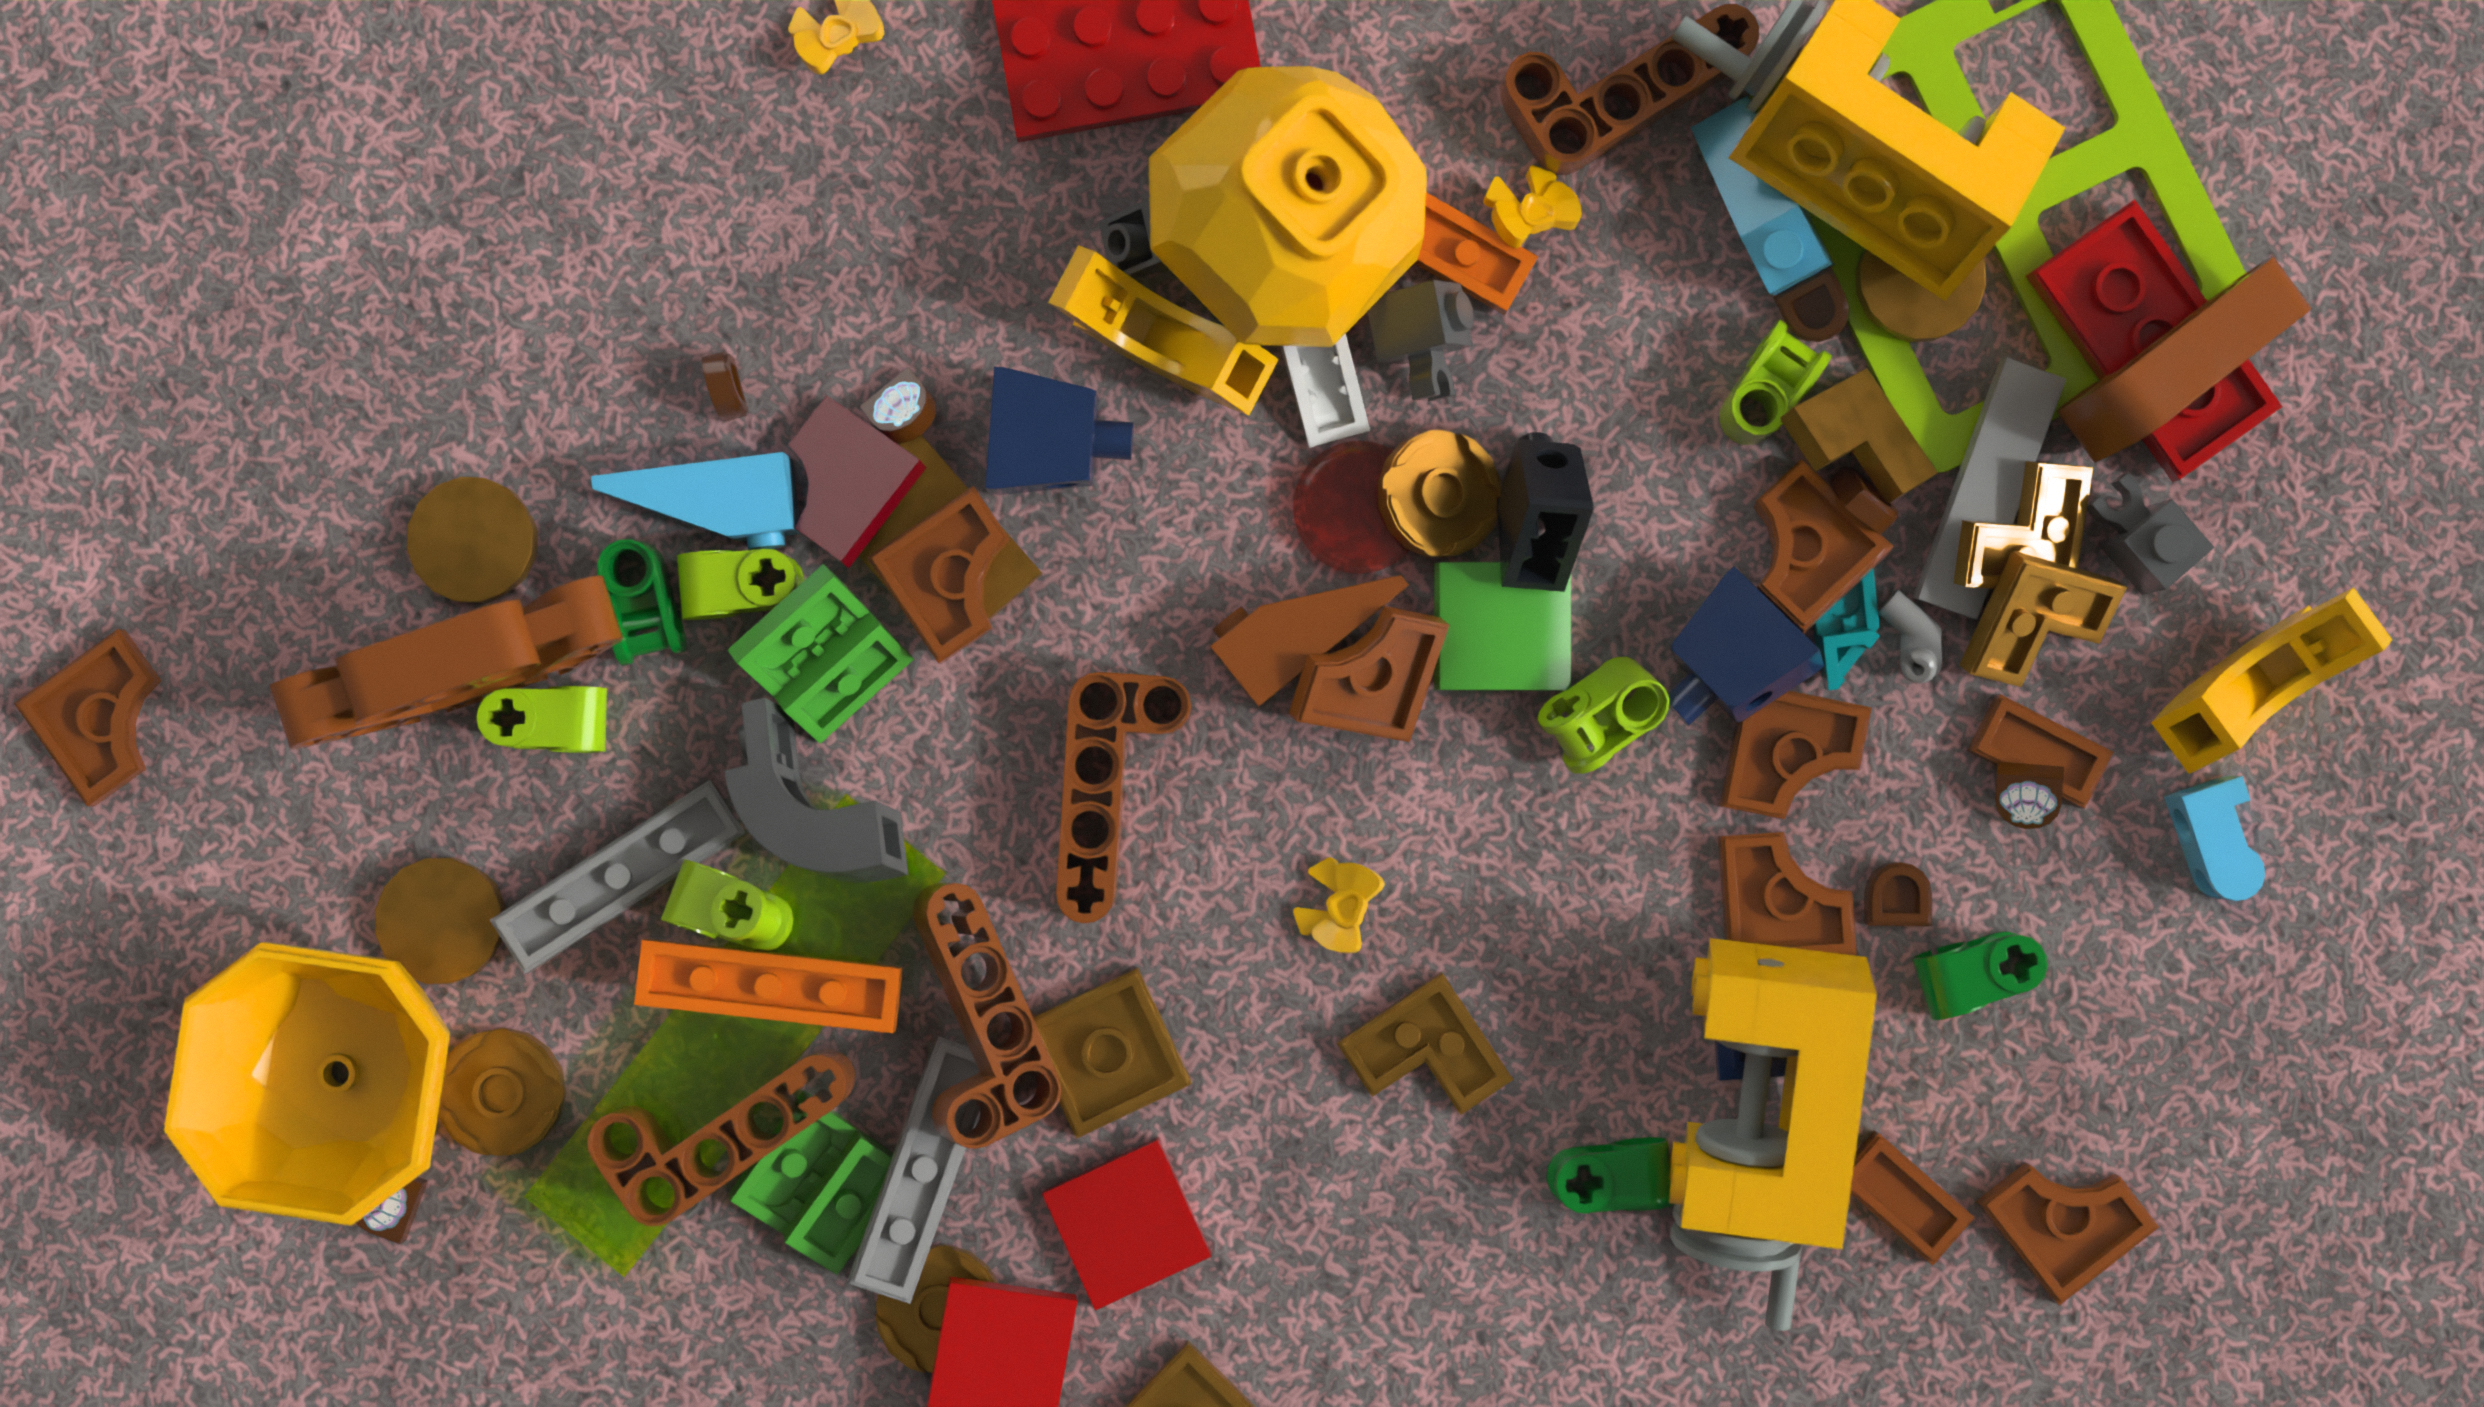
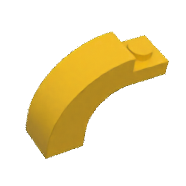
M1079 245L1048 302L1074 320L1072 325L1124 357L1202 397L1246 415H1250L1279 360L1260 345L1242 344L1225 326L1202 318L1166 300L1134 280L1096 251Z
M2353 587L2313 609L2309 605L2248 641L2181 691L2154 718L2151 724L2188 774H2191L2241 749L2252 734L2286 704L2319 683L2384 651L2391 643L2392 638Z

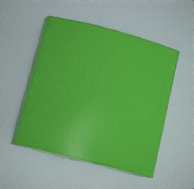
M1500 562L1434 563V616L1441 617L1449 624L1434 669V690L1566 691L1571 688V575L1565 592L1502 587Z
M824 563L728 649L735 662L776 699L784 712L820 744L914 660L902 644Z
M803 1090L798 1096L800 1104L812 1095ZM832 1110L747 1168L730 1190L729 1199L735 1205L782 1233L786 1244L838 1275L862 1241L893 1153ZM783 1118L772 1134L780 1133L783 1126Z

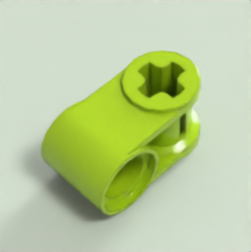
M1780 319L1773 325L1746 364L1747 369L1726 397L1720 409L1719 422L1723 432L1730 440L1741 445H1754L1777 431L1783 425L1780 417L1803 399L1818 380L1832 357L1825 350L1816 353L1787 333V324ZM1752 398L1759 401L1764 407L1766 423L1763 427L1753 426L1743 419L1740 412L1742 399Z
M774 549L745 551L713 550L677 555L682 620L720 619L739 616L740 613L771 611L805 580L802 568L798 563ZM769 564H772L774 569L786 575L785 582L775 584L774 595L772 596L769 590L758 586V577L768 575Z
M1626 656L1614 657L1604 662L1597 670L1570 689L1562 691L1548 700L1539 711L1537 720L1543 731L1553 734L1564 751L1562 759L1567 769L1574 774H1584L1603 766L1615 753L1647 731L1656 728L1664 720L1669 710L1670 699L1667 690L1635 659ZM1637 688L1635 693L1628 700L1624 701L1625 696L1631 690ZM1567 712L1569 716L1564 718L1562 714ZM1592 744L1593 749L1589 751L1586 746Z
M552 686L549 689L506 688L495 690L487 695L479 705L476 716L478 729L484 738L491 743L515 749H548V752L603 753L606 752L607 688ZM514 707V710L525 713L524 724L514 725L511 731L510 728L500 725L501 714L511 713Z
M684 859L661 917L662 921L712 939L719 937L757 951H770L783 944L792 931L794 921L791 907L781 897L760 890L756 886L739 880L728 873Z

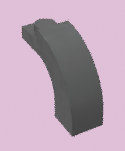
M766 698L741 703L743 725L739 728L738 739L741 752L748 765L725 770L724 772L733 806L742 823L756 841L769 852L788 863L837 881L868 883L908 875L901 812L875 800L838 809H817L807 797L801 783L793 719L784 712L780 705Z

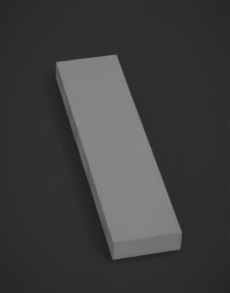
M2008 357L2000 358L1913 594V599L1970 619H1978L1989 588L1965 587L1953 584L1962 520L2013 524L2020 505L2026 461L2036 462L2066 378Z
M709 780L490 919L523 973L529 974L674 881L684 859L702 863L746 833L714 783Z
M936 1036L850 1271L847 1282L851 1285L909 1304L911 1303L966 1149L948 1141L937 1132L932 1120L933 1104L939 1094L947 1088L980 1072L968 1046ZM974 1099L962 1103L955 1113L954 1121L960 1134L970 1132L974 1127L979 1113V1106Z

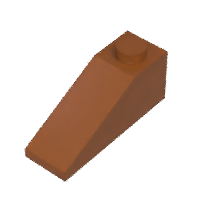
M1401 575L1262 605L1251 614H1248L1241 606L1212 629L1219 639L1210 646V649L1259 708L1302 673L1307 654H1326L1404 591L1409 584Z

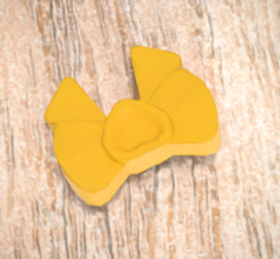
M835 0L839 15L827 16L822 26L802 7H798L795 10L788 31L794 39V46L798 55L809 70L817 75H823L829 70L837 56L850 54L859 43L877 42L883 38V22L870 0Z
M1531 165L1526 173L1531 193L1525 195L1522 203L1518 201L1499 176L1494 177L1483 199V203L1487 207L1493 208L1491 211L1493 226L1501 239L1510 247L1518 248L1522 246L1530 234H1537L1541 231L1549 230L1551 227L1565 230L1576 228L1582 216L1578 196L1563 182L1556 181L1557 176L1555 173Z
M1328 857L1308 869L1310 876L1335 892L1327 899L1328 911L1295 907L1293 914L1299 932L1302 935H1312L1321 946L1328 950L1345 954L1357 953L1361 950L1362 945L1359 925L1363 921L1368 901L1383 889L1385 885L1384 880L1375 871L1366 866L1352 862L1338 863L1336 859Z

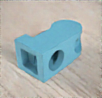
M2222 776L2164 796L2193 881L2198 889L2209 897L2232 901L2247 900L2255 895L2263 885L2265 868L2259 854L2248 847L2234 807L2251 800L2243 776Z

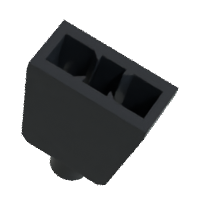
M1542 432L1525 434L1515 443L1501 487V496L1498 498L1502 587L1565 592L1594 510L1581 448L1578 446L1553 442L1549 435ZM1538 518L1541 519L1545 526V532L1540 536L1537 526Z

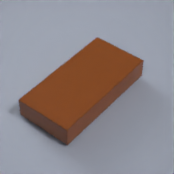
M1995 694L1967 749L1970 753L1998 766V762L2064 767L2062 800L2083 809L2086 808L2114 753L2001 694Z
M1875 1130L1855 1152L1850 1194L1933 1266L1975 1217Z

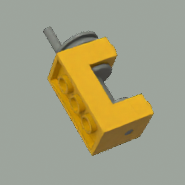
M1790 0L1752 58H1749L1685 16L1671 39L1736 81L1727 96L1736 100L1744 90L1753 96L1746 107L1753 113H1755L1767 97L1732 151L1729 159L1944 301L1948 299L2011 228L2065 130L2064 126L2010 92L1987 121L1980 116H1974L1967 121L1958 133H1955L1881 84L1880 81L1890 65V57L1883 52L1880 54L1901 19L1873 0H1834L1818 23L1817 21L1830 0H1818L1814 6L1805 0Z
M1709 938L1707 958L1695 957L1691 985V996H1693L1692 1015L1703 1016L1704 1038L1714 1039L1728 1048L1746 1053L1738 1119H1718L1704 1124L1687 1121L1685 1143L1672 1142L1669 1203L1675 1204L1672 1214L1675 1221L1671 1227L1670 1238L1674 1246L1689 1257L1710 1265L1741 1271H1772L1765 1325L1774 1330L1786 1331L1791 1328L1801 1244L1835 1249L1843 1248L1877 992L1867 957ZM1772 1057H1787L1778 1127L1764 1123Z

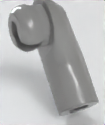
M1896 589L1880 606L1878 615L1900 632V665L1904 677L1912 683H1927L1937 676L1941 670L1943 660L1942 629L1932 617L1899 589Z

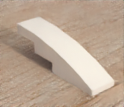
M1346 334L1331 348L1280 346L1309 448L1370 431Z

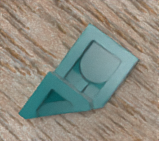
M1874 568L1813 625L1815 645L1820 649L1824 666L1820 669L1824 689L1828 691L1840 688L1846 680L1843 677L1866 648L1870 649L1880 637L1876 633L1880 624Z

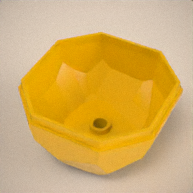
M1311 66L1257 67L1239 70L1148 158L1150 247L1152 252L1242 344L1331 348L1418 260L1424 239L1426 167L1377 98L1338 72ZM1306 173H1314L1321 179L1323 184L1322 191L1312 190L1307 185L1305 180Z
M261 942L184 999L164 1132L219 1206L351 1226L430 1168L450 1032L426 993L399 961ZM336 1061L342 1062L348 1068L349 1076L344 1084L338 1083L332 1076V1067Z

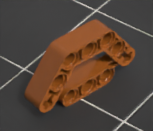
M592 576L552 588L525 607H522L520 599L491 604L348 652L335 659L336 666L306 671L272 683L270 689L290 750L415 724L421 722L420 716L445 709L448 713L481 702L484 699L483 695L492 693L495 690L506 688L520 689L549 679L547 674L559 671L560 675L566 674L621 642L623 636L603 576Z

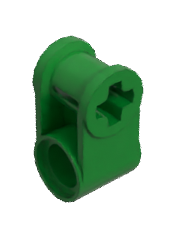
M632 539L617 540L609 544L600 554L597 562L598 576H603L623 636V640L612 647L619 664L622 666L630 665L634 662V657L667 649H671L675 654L685 652L687 643L681 613L673 597L667 565L662 553L651 544ZM637 551L646 562V574L639 584L630 587L622 581L619 574V565L626 554ZM658 627V630L655 632L636 635V632L640 630Z
M2008 931L1992 933L1968 942H1958L1938 947L1937 955H1932L1931 950L1912 957L1932 1020H1944L1961 1016L1983 1008L1989 1003L2028 992L2041 983L2045 978L2048 968L2047 955L2039 943L2030 937ZM2007 948L2023 954V961L2015 964V976L2000 970L1999 963L2008 959Z
M1630 1138L1617 1140L1610 1144L1570 1147L1560 1150L1555 1154L1547 1166L1546 1180L1550 1191L1567 1208L1576 1213L1588 1214L1614 1210L1646 1211L1663 1209L1674 1205L1669 1203L1671 1182L1669 1175L1671 1166L1667 1138ZM1581 1166L1593 1176V1180L1583 1182L1582 1193L1578 1194L1566 1184V1180L1575 1178L1577 1176V1167Z

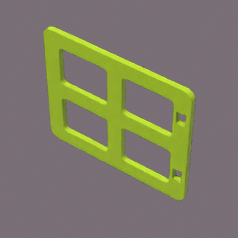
M1936 0L1900 18L1901 20L1880 54L1883 52L1890 57V65L1881 81L1895 74L1905 75L1910 80L1925 112L1955 133H1958L1967 121L1974 116H1980L1985 119L1954 56L1955 46L2046 1L2054 2L2060 7L2114 116V125L2111 129L2048 159L2013 225L1993 247L2047 356L2048 365L2044 371L2066 378L2051 419L2052 421L2060 417L2056 411L2063 404L2099 379L2026 278L2027 274L2054 256L2038 225V217L2041 212L2127 170L2135 169L2143 174L2198 284L2199 290L2207 301L2246 272L2110 0H2022L1995 14L1988 0ZM1767 97L1764 99V101L1762 102V104H1761V105L1759 106V108L1756 110L1757 113H1758V111L1760 110V108H1761V106L1763 105V103L1765 102V100L1767 99ZM1808 211L1835 264L1832 268L1847 295L1850 305L1847 325L1874 379L1938 473L1949 471L1961 465L1984 401L1954 415L1943 411L1910 343L1893 337L1895 336L1894 334L1888 333L1882 327L1878 328L1867 318L1856 295L1855 270L1865 248Z

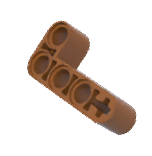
M1738 4L1721 5L1695 20L1696 23L1715 35L1719 33L1722 37L1733 34L1737 38L1734 48L1748 57L1755 49L1759 40V25L1756 17L1747 8ZM1671 35L1579 94H1577L1559 64L1551 56L1542 52L1524 53L1519 55L1510 64L1500 88V100L1505 112L1537 162L1544 169L1556 175H1568L1585 167L1728 76L1671 39L1673 36ZM1664 62H1673L1679 65L1685 72L1686 84L1670 86L1664 83L1657 72V65ZM1523 76H1534L1543 82L1547 95L1539 100H1528L1517 92L1515 81ZM1611 95H1619L1626 98L1632 105L1633 117L1627 120L1612 118L1605 111L1603 99ZM1556 129H1568L1574 132L1580 141V150L1573 154H1563L1557 151L1551 145L1549 133Z
M2271 256L2237 278L2120 369L2085 388L2063 404L2056 412L2092 461L2096 463L2137 443L2160 428L2302 318L2312 308L2274 256Z
M1095 672L1088 673L1079 678L1071 688L1068 699L1056 896L1061 911L1072 921L1083 924L1096 922L1103 918L1115 903L1118 883L1127 733L1165 735L1172 734L1183 728L1191 714V698L1185 687L1176 679L1157 675ZM1095 684L1110 686L1117 698L1114 712L1103 720L1090 719L1082 709L1081 701L1083 694L1089 687ZM1158 688L1172 689L1181 699L1180 714L1175 720L1167 724L1154 723L1145 713L1146 698L1152 691ZM1092 747L1103 748L1112 758L1113 769L1111 775L1100 784L1086 782L1078 772L1077 764L1079 757L1085 750ZM1085 811L1100 813L1108 823V837L1099 847L1090 848L1083 846L1074 835L1073 827L1075 820ZM1071 854L1086 859L1108 856L1107 869L1097 865L1093 867V886L1098 889H1104L1105 896L1104 899L1093 902L1091 911L1081 910L1080 899L1070 897V887H1076L1081 884L1084 865L1070 866Z
M940 882L929 885L920 891L914 901L912 913L915 925L980 1072L947 1088L939 1094L933 1104L932 1120L935 1129L943 1138L965 1148L978 1149L988 1146L1046 1117L1055 1109L1060 1101L1062 1088L1059 1076L981 898L975 890L965 884ZM943 899L945 901H957L959 910L951 915L953 924L938 922L937 914L945 909ZM958 934L974 936V939L971 941L955 943L948 948L949 942L961 941ZM977 953L985 961L986 975L981 984L970 989L962 980L961 968L967 957ZM1004 1012L1011 1021V1035L1004 1044L994 1047L988 1040V1024L992 1017ZM1031 1071L1037 1082L1036 1093L1029 1102L1018 1105L1013 1095L1014 1083L1022 1073ZM974 1099L980 1110L979 1122L970 1132L960 1134L954 1121L955 1113L962 1103Z
M833 1049L815 1051L675 1147L655 1117L648 1110L638 1106H624L601 1117L591 1127L588 1135V1151L593 1162L627 1212L638 1223L646 1226H661L684 1213L841 1104L852 1092L855 1084V1070L851 1061L841 1052ZM813 1068L818 1073L829 1069L836 1079L829 1085L830 1093L826 1089L819 1090L800 1104L798 1098L793 1093L813 1080L816 1076ZM758 1102L772 1103L781 1111L783 1126L780 1133L768 1134L756 1126L753 1111ZM615 1122L625 1123L635 1131L637 1135V1148L634 1154H624L613 1146L611 1129ZM705 1139H714L726 1147L729 1154V1163L726 1170L715 1171L703 1163L700 1156V1147ZM650 1177H661L672 1185L674 1190L672 1207L662 1208L655 1205L649 1199L647 1183Z

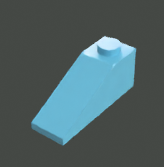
M1745 96L1690 128L1739 236L1769 294L1778 295L1835 264L1805 208L1729 159L1732 151L1757 114L1756 111L1753 113L1746 108L1750 99L1748 96Z
M784 452L591 476L592 489L738 542L747 541L748 550L786 547L785 536L801 534L794 528L800 517L793 459Z

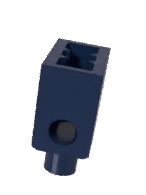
M994 366L985 488L990 494L1005 495L1092 486L1094 458L1131 460L1134 422L1097 420L1099 397L1096 390L1006 367Z
M1733 566L1723 576L1670 647L1675 661L1687 675L1668 692L1670 699L1669 708L1687 726L1694 722L1714 702L1735 722L1744 721L1817 673L1824 666L1820 649Z

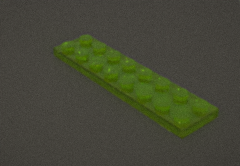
M847 793L834 809L860 804L861 802ZM905 837L904 844L908 875L868 883L844 882L823 877L790 863L767 892L786 900L791 907L794 919L792 931L787 940L778 948L765 952L876 964L913 918L914 901L920 891L929 885L940 883L948 872ZM731 941L724 945V947L755 950ZM673 1009L524 1197L625 1277L632 1271L670 1222L661 1226H646L638 1223L627 1212L588 1151V1135L591 1127L601 1117L624 1106H638L648 1110L655 1117L675 1147L797 1063L826 1026ZM758 1102L753 1111L754 1116L765 1102ZM615 1122L611 1129L613 1146L624 1154H634L637 1148V1135L635 1131L625 1123ZM705 1139L700 1147V1156L703 1163L708 1168L713 1169L727 1149L719 1141ZM650 1177L647 1183L649 1199L655 1205L662 1208L672 1207L674 1202L672 1185L661 1177Z

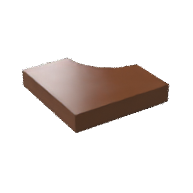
M1802 459L1759 497L1753 507L1768 528L1772 546L1769 570L1757 586V589L1803 634L1877 566L1894 547L1880 533L1874 531L1847 510L1836 491Z
M974 486L867 557L938 664H942L993 630L984 607V580L993 558L1011 540Z
M1384 606L1373 628L1354 645L1332 654H1307L1289 714L1296 722L1410 742L1449 624L1441 617Z
M117 629L20 698L14 705L86 806H96L146 770L136 746V721L145 698L157 687L161 679L126 630Z
M1788 691L1744 721L1736 722L1719 806L1785 819L1794 796L1811 779L1832 770H1860L1872 707Z
M1784 832L1718 836L1725 940L1857 955L1852 891L1826 888L1807 877L1791 857Z
M2025 1162L1976 1201L2049 1297L2059 1306L2159 1228L2158 1224L2127 1184L2116 1174L2093 1185L2065 1186L2047 1180L2033 1166Z

